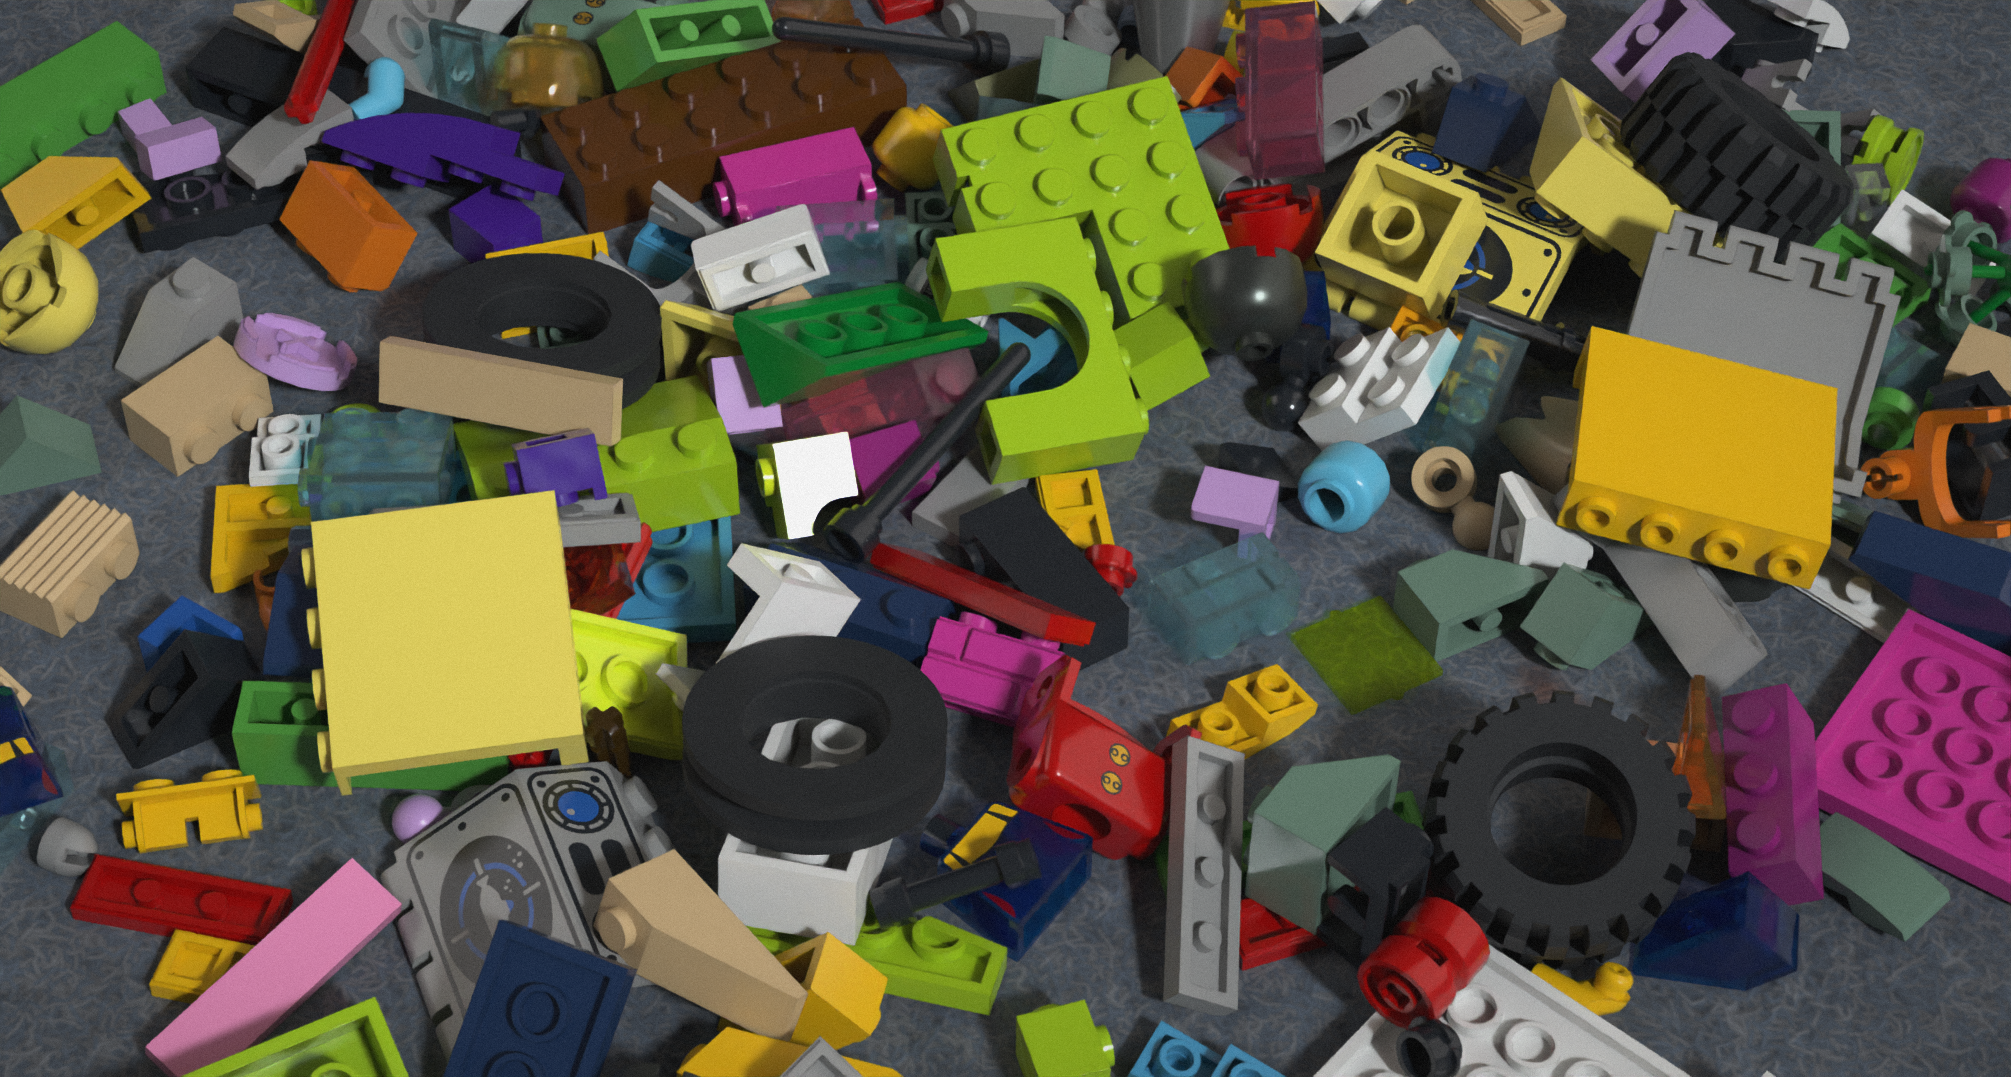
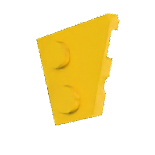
M344 478L317 479L315 483L250 487V484L216 486L210 575L214 593H225L253 581V574L256 570H262L263 576L279 570L289 555L288 541L291 528L295 526H311V522L345 518L346 489Z

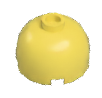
M28 230L11 239L0 251V343L12 350L31 355L57 353L77 341L92 325L98 305V279L87 257L63 239L50 233L44 234L38 230Z

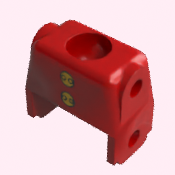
M1065 654L1042 670L1035 678L1032 687L1026 690L1013 733L1011 763L1006 779L1009 786V798L1017 808L1036 819L1085 837L1074 840L1107 859L1121 860L1127 855H1131L1141 861L1152 854L1160 844L1170 822L1173 744L1186 736L1201 739L1202 733L1185 724L1162 739L1151 752L1135 737L1108 718L1071 699L1081 662Z

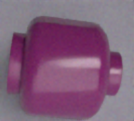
M1988 158L1978 163L1953 188L1950 195V205L1953 214L1955 215L1957 212L1965 210L1973 215V221L1978 224L1981 222L1990 224L1996 235L1997 244L2005 243L2011 239V158Z

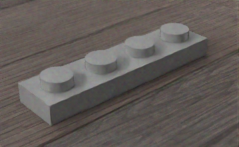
M1186 736L1173 744L1163 1001L1210 1015L1226 1016L1238 1010L1245 754L1201 739Z

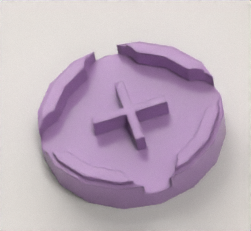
M275 313L258 314L255 322L250 316L241 319L234 339L233 347L239 356L255 369L277 380L301 388L319 391L341 390L350 385L357 366V357L347 343L339 340L337 347L324 341L327 332L321 330V327L292 316Z

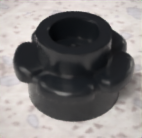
M1419 1016L1410 1022L1408 1030L1403 1031L1398 1036L1396 1055L1407 1077H1454L1458 1074L1461 1066L1462 1044L1457 1033L1449 1025L1444 1024L1439 1019L1433 1018L1429 1020L1425 1016Z

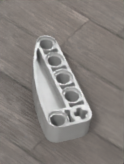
M1411 25L1210 139L1200 146L1195 154L1213 202L1220 208L1227 205L1226 193L1275 184H1292L1293 195L1306 196L1308 195L1306 185H1313L1322 190L1349 180L1361 156L1397 130L1415 138L1419 133L1437 138L1451 89L1462 81L1461 69L1457 60L1425 27Z

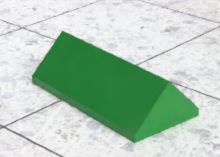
M901 282L737 312L734 315L732 324L763 408L929 371L985 343L989 332L966 318L941 322L936 302Z

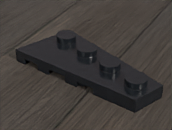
M342 151L305 154L307 165L312 160L354 167L374 187L369 169L341 161ZM229 167L225 173L196 176L193 169L169 176V179H159L156 181H142L140 172H131L151 196L149 201L131 212L144 253L156 250H175L189 242L214 236H233L239 234L244 229L272 222L282 223L279 218L304 170L288 176L280 184L262 187L257 190Z

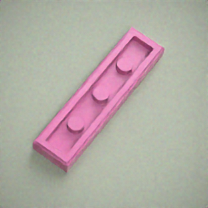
M351 858L145 1046V1055L168 1077H180L260 1044L401 913L402 904Z

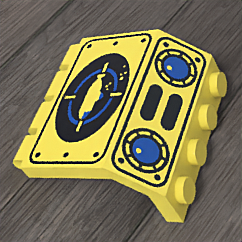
M1397 130L1372 148L1377 152L1479 193L1488 222L1451 292L1457 289L1477 299L1541 321L1576 254L1588 244L1593 254L1603 257L1606 253L1584 236L1581 231L1584 226L1572 217L1566 215L1563 220H1560L1543 209L1534 198L1537 193L1529 176H1521L1520 180L1501 173L1497 166L1485 173L1432 153L1436 138L1423 133L1417 134L1415 138ZM1368 152L1361 156L1348 182L1346 183L1342 193L1340 194L1336 204L1334 205L1330 215L1328 216L1323 226V233L1321 239L1323 238L1328 226L1330 225L1334 215L1336 214L1341 202L1343 201ZM1315 253L1306 263L1302 264L1304 275L1308 277L1306 280L1308 300L1339 313L1352 296L1355 299L1349 310V318L1379 331L1391 326L1398 309L1327 280ZM1442 309L1435 320L1439 324H1441L1440 318ZM1502 348L1515 355L1511 365L1517 367L1523 354Z

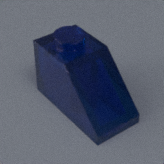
M1747 871L1672 902L1665 915H1661L1657 919L1652 931L1637 945L1634 944L1632 973L1636 976L1741 991L1750 990L1797 972L1800 915L1750 871Z

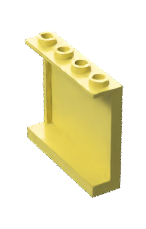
M554 490L311 522L313 547L302 549L301 554L305 584L307 589L317 588L318 608L307 609V625L312 649L322 648L324 669L312 670V685L317 711L327 710L329 731L317 732L318 753L322 772H334L342 796L352 794L351 777L550 749H558L561 765L589 762L561 525Z

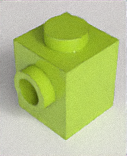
M1169 300L1114 330L1117 344L1125 345L1129 353L1131 362V377L1129 380L1133 393L1137 398H1141L1144 401L1147 411L1210 377L1201 354L1209 349V346L1205 345L1194 332L1189 318L1184 321Z
M1085 999L1064 1005L1048 1004L1033 1010L1031 1013L1016 1016V1057L1024 1077H1110L1111 1067L1115 1065L1112 1041L1104 1024L1094 1025Z

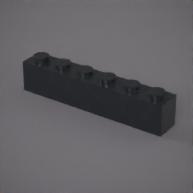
M223 27L185 66L193 107L253 128L266 116L286 103L305 54ZM337 65L328 90L349 104L367 94L368 77L364 78V74ZM404 88V102L402 106L390 113L442 114L467 118L491 125L490 116ZM519 138L514 156L522 158ZM326 143L309 146L322 152L343 150ZM378 161L374 170L391 175L393 169L392 166ZM452 174L449 183L427 178L425 187L460 200H465L494 182L501 185L502 179L485 174L482 183H478Z

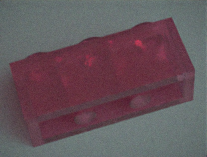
M1315 1L1245 9V33L1236 34L1235 37L1238 66L1240 69L1245 68V77H1236L1235 80L1238 110L1240 113L1245 112V121L1235 123L1239 157L1249 156L1254 180L1325 173L1323 38Z

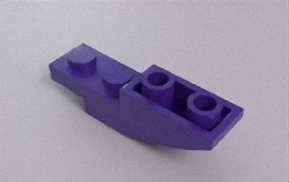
M398 113L354 120L325 130L321 141L343 149L340 156L341 161L369 170H374L378 161L393 167L390 178L421 188L425 187L427 178L449 183L453 174L482 183L484 175L488 174L502 179L500 191L533 201L536 191L558 196L565 175L563 172L514 156L521 134L519 132L467 118L442 114Z

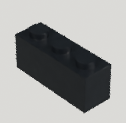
M1021 487L959 516V545L955 547V556L959 567L1096 622L1089 645L1084 644L1083 647L1060 642L1058 651L1064 652L1069 657L1081 662L1079 671L1128 648L1129 607L1025 487Z

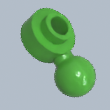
M1874 388L1862 429L1861 441L1875 448L1896 450L1905 447L1914 435L1915 426L1920 416L1919 409L1914 400L1906 393L1895 388Z

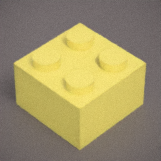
M1370 149L1321 239L1315 254L1327 280L1398 310L1403 304L1435 321L1482 234L1488 219L1478 192Z

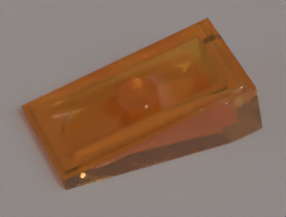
M1694 675V679H1690L1675 749L1677 758L1673 765L1674 775L1682 774L1687 776L1692 792L1691 800L1687 806L1689 812L1695 814L1696 818L1721 820L1727 817L1724 754L1705 675Z

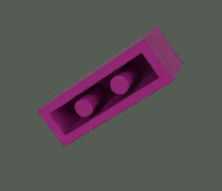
M1787 683L1723 696L1722 718L1729 874L1756 910L1764 911L1823 900L1814 723Z

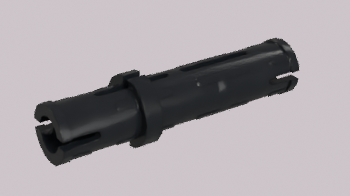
M1457 289L1451 292V298L1447 297L1440 318L1441 326L1444 328L1449 327V329L1465 333L1513 352L1530 356L1541 361L1545 369L1559 372L1562 369L1574 372L1587 339L1582 335L1576 334L1575 328L1562 322L1555 326L1544 323L1513 310L1477 299Z

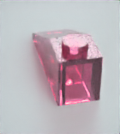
M968 347L911 360L781 410L782 428L787 440L834 432H848L849 439L916 420L921 437L925 438L979 380V376Z

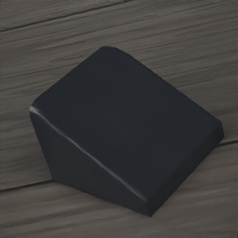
M1233 442L1220 444L1219 469L1279 481L1277 503L1298 496V482L1274 448Z

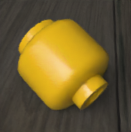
M923 103L917 109L907 106L900 108L873 142L872 150L876 158L882 163L876 172L887 183L903 193L910 185L924 191L931 189L939 180L933 163V156L941 129L953 127V125Z

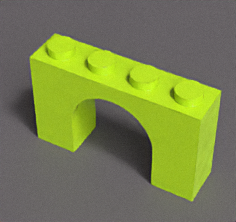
M1076 216L935 238L925 270L941 322L1004 312L1029 314L1046 321L1056 328L1070 344L1077 362V375L1059 387L1046 391L985 401L975 433L991 485L1133 460L1144 435L1149 430L1148 412L1144 401L1141 398L1135 399L1129 380L1131 377L1129 353L1125 345L1117 344L1112 328L1114 320L1112 302L1109 294L1099 289L1095 276V250L1089 238L1083 239Z

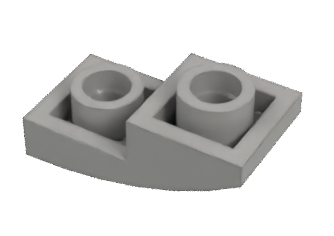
M327 89L313 122L301 124L297 117L288 118L284 111V105H282L256 124L236 143L226 155L227 166L256 190L280 184L288 176L305 170L307 160L304 148L325 144L321 142L325 130L354 121L352 107Z

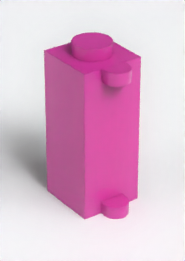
M854 127L719 157L721 181L713 183V195L720 217L730 215L734 226L799 204H805L811 218L870 205L873 204L872 202L877 201V190L872 178L871 162Z

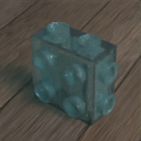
M894 199L805 204L810 213L830 274L802 284L810 295L825 292L827 290L826 284L850 283L851 290L887 284L886 280H898V262L909 261L907 214L895 215ZM796 205L776 206L775 213Z
M345 408L336 413H325L318 437H310L308 441V468H301L299 470L298 499L300 506L310 507L311 522L368 515L369 511L378 508L449 504L457 470L453 416L411 408L400 412L370 413L363 408Z

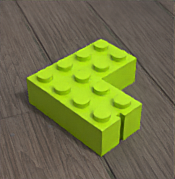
M1168 76L941 129L933 163L948 207L956 206L952 219L957 234L1076 216L1083 239L1089 238L1095 250V276L1100 291H1106L1112 302L1114 313L1113 331L1168 300L1182 320H1186L1188 315L1184 306L1181 287L1183 278L1189 282L1193 279L1191 271L1193 265L1214 253L1229 249ZM967 180H968V183H969V186H970V187H966V188H965L966 183H967Z

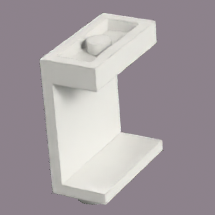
M741 543L727 566L760 597L717 662L748 646L778 638L811 635L836 637L861 599L819 561ZM662 663L656 675L675 693L672 700L683 711L687 696L692 687L706 671Z

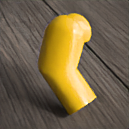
M1614 962L1604 963L1597 968L1595 978L1575 981L1543 963H1537L1531 971L1598 1016L1617 1013L1622 1010L1631 998L1628 991L1634 982L1631 972L1626 967Z

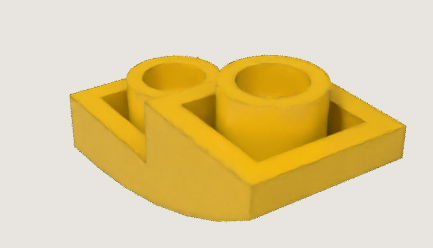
M1278 664L1228 681L1222 701L1171 719L1166 736L1186 724L1202 733L1201 740L1244 753L1245 759L1298 729L1315 715L1318 704Z

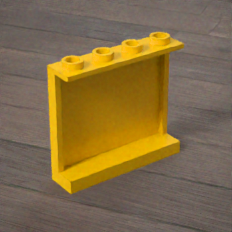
M1591 326L1574 371L1573 388L1580 389L1569 486L1558 514L1556 525L1810 590L1831 545L1838 388Z

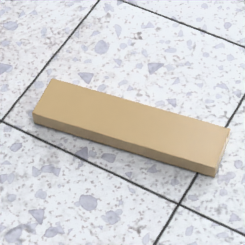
M389 336L380 341V403L548 435L589 428L595 434L596 443L606 446H613L621 440L622 378Z

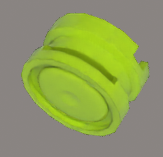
M1879 114L1875 116L1861 139L1863 145L1859 155H1854L1848 178L1853 182V192L1862 196L1866 192H1871L1877 195L1878 201L1891 206L1902 189L1905 190L1912 177L1921 153L1924 132L1915 127H1910L1907 131L1895 127L1892 119Z

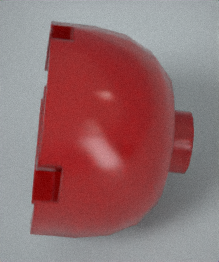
M1275 184L1226 193L1227 205L1217 208L1216 212L1229 249L1240 246H1256L1257 256L1276 258L1274 247L1286 249L1298 256L1301 264L1306 263L1315 253L1323 233L1324 211L1321 189L1313 185H1306L1308 196L1293 195L1292 184Z

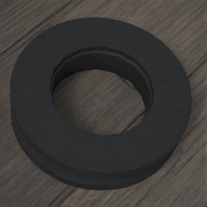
M551 253L511 254L484 259L461 267L442 278L430 290L423 304V342L622 378V409L643 397L654 385L659 374V340L661 337L662 317H660V305L656 297L635 277L613 266L595 260ZM541 325L567 328L587 335L592 339L571 347L539 349L516 346L496 339L492 335L512 328Z
M817 635L793 636L764 641L748 646L723 658L710 667L692 687L687 696L682 717L684 744L683 778L687 791L698 809L720 829L747 843L769 850L799 855H833L870 848L891 840L912 828L924 818L938 800L943 789L946 771L948 728L946 707L936 686L919 668L901 656L879 646L849 638ZM800 718L835 719L860 727L878 740L881 745L876 751L855 763L829 769L795 768L770 760L749 745V742L755 735L777 723Z

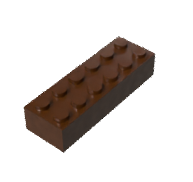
M859 18L837 23L865 27ZM782 40L778 43L739 55H733L720 61L684 72H678L662 79L624 89L617 93L578 105H572L541 116L545 166L565 173L560 190L587 235L605 232L648 218L649 209L655 203L651 200L652 187L658 180L691 204L713 197V183L721 181L719 160L721 156L850 127L855 128L864 148L872 146L896 111L907 106V85L882 52Z

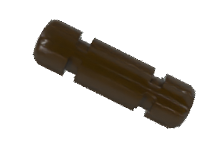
M595 706L585 715L588 725L585 735L589 743L588 747L592 762L607 761L627 779H630L632 777L630 771L634 766L630 756L631 752L626 730L623 726V716L619 709L614 706L609 707L605 711H601Z

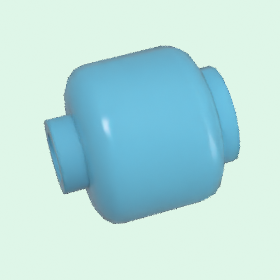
M1348 440L1332 443L1321 451L1304 469L1298 482V499L1304 513L1314 524L1327 531L1339 534L1354 532L1365 525L1384 504L1390 491V475L1384 461L1374 450L1364 444Z

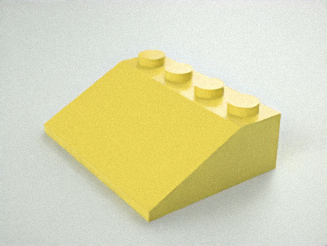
M1560 77L1553 86L1529 170L1537 193L1534 198L1552 216L1563 220L1566 215H1569L1584 227L1581 231L1584 236L1602 251L1610 253L1615 248L1631 259L1628 263L1630 268L1642 278L1654 232L1658 231L1667 234L1675 210L1693 214L1669 196L1667 191L1659 183H1656L1645 172V168L1637 163L1629 154L1630 149L1625 147L1621 141L1620 130L1622 121ZM1717 232L1712 246L1722 248L1724 239Z

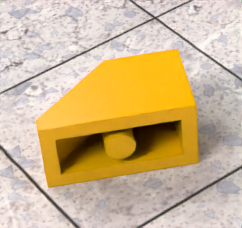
M48 156L1 189L22 233L28 230H38L44 234L50 233L63 239L76 249L81 248L151 199L148 191L117 157Z
M829 932L774 956L808 993L791 1040L788 1042L810 1047L821 1036L833 1049L838 1050L852 1043L861 1042L871 1036L881 1017L880 1004L888 981L886 976ZM720 1017L717 1026L719 1032L723 1031L726 1027L751 1032L723 1017Z

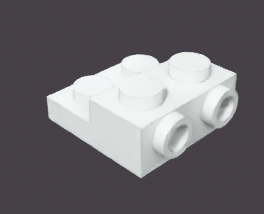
M1390 327L1367 337H1364L1363 334H1356L1347 339L1336 350L1334 354L1336 362L1331 363L1328 373L1311 390L1309 394L1311 401L1298 424L1321 451L1332 443L1346 440L1367 444L1414 426L1423 414L1463 344L1449 327L1425 337L1421 334H1415L1401 342Z

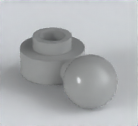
M1083 0L1082 4L1073 10L1064 23V34L1067 41L1111 55L1122 40L1121 31L1117 28L1118 18L1124 9L1121 0Z

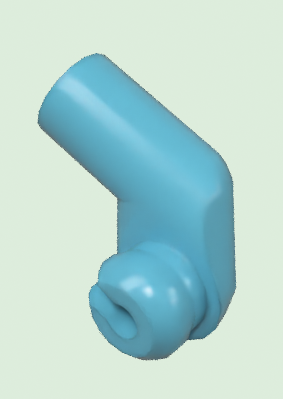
M389 57L375 59L366 67L364 72V78L368 77L367 94L348 104L352 107L354 120L390 114L399 109L404 102L405 74L401 66Z

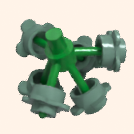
M1962 210L1957 212L1952 217L1950 226L1941 236L1940 244L1937 246L1936 251L1929 253L1927 265L1924 267L1928 288L1938 289L1940 301L1935 304V312L1942 320L1940 322L1941 332L1945 339L1956 348L1969 323L1996 331L1997 321L1992 311L2003 305L2011 312V255L1997 250V238L1990 224L1986 222L1978 224L1973 221V215L1968 211ZM1993 262L1998 264V266H1989V264ZM1972 278L1996 279V282L1990 287V297L1984 302L1980 298L1968 294ZM1951 295L1962 296L1953 304H1950Z

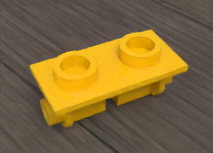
M218 770L203 775L202 782L175 786L172 780L153 779L135 784L133 792L116 794L117 802L125 817L134 816L133 821L122 822V836L125 849L138 847L139 853L143 854L189 847L186 822L199 820L202 845L249 839L250 831L263 830L260 803L248 804L247 802L250 799L261 798V791L255 776H243V773L239 770Z

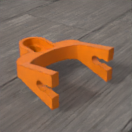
M2011 405L1947 408L1923 412L1915 426L1914 447L1887 451L1879 458L1869 459L1862 465L1860 470L1867 472V476H1872L1870 481H1865L1863 491L1873 499L1887 497L1892 500H1918L1924 526L1962 538L1995 539L2010 536L2011 519L1967 521L1958 515L1948 486L1946 449L1948 436L1954 424L1993 423L2004 419H2011Z

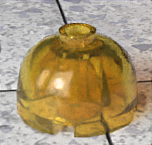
M533 23L532 34L511 37L500 46L492 59L488 76L487 101L499 102V91L512 92V104L524 105V103H530L539 107L565 109L572 105H578V98L594 100L603 97V69L596 53L586 43L567 37L568 26Z

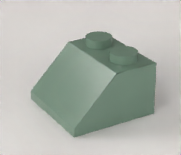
M1387 754L1292 766L1274 788L1269 785L1265 786L1254 799L1247 817L1248 822L1252 824L1251 841L1243 857V863L1248 866L1245 896L1316 935L1317 927L1333 914L1327 903L1328 897L1344 884L1350 885L1353 888L1355 886L1349 879L1327 863L1328 854L1383 808L1387 807L1393 812L1401 761Z

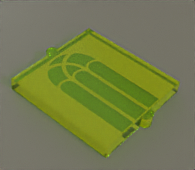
M1381 595L1343 612L1332 610L1329 618L1291 634L1290 640L1351 715H1355L1390 698L1402 700L1404 692L1443 675V669Z

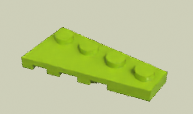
M870 901L855 946L845 944L888 978L884 991L885 994L988 1016L993 1007L1007 965V947L929 915L919 921L898 928L894 926L882 930L872 901ZM746 926L773 956L813 939Z

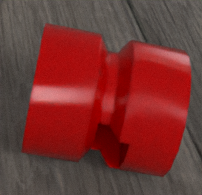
M1423 897L1394 926L1392 935L1382 940L1359 966L1357 978L1360 989L1368 1003L1382 1017L1400 1028L1408 1030L1410 1022L1419 1016H1425L1429 1020L1433 1018L1439 1019L1454 1002L1456 993L1466 988L1487 963L1490 955L1488 939L1478 923L1466 911L1454 903L1438 897Z

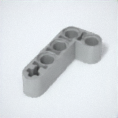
M1569 483L1552 497L1559 512L1567 494ZM1577 531L1583 537L1604 549L1684 668L1697 684L1711 696L1719 697L1767 656L1768 653L1761 640L1706 563Z

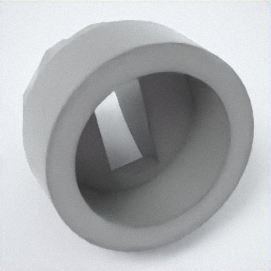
M65 817L56 819L47 828L40 841L37 851L38 865L60 876L75 877L82 875L89 869L92 862L90 858L86 857L87 854L98 851V844L94 834L85 826Z

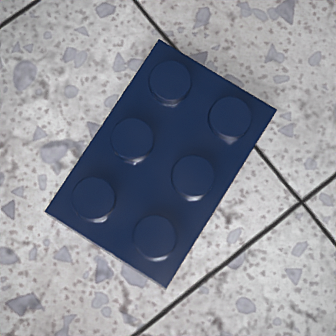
M499 920L443 1077H600L638 969L513 921Z

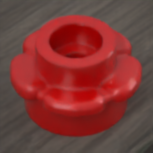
M1096 544L1085 548L1082 552L1119 597L1123 594L1124 588H1131L1133 582L1138 578L1136 569L1132 567L1133 555L1123 547L1111 544Z

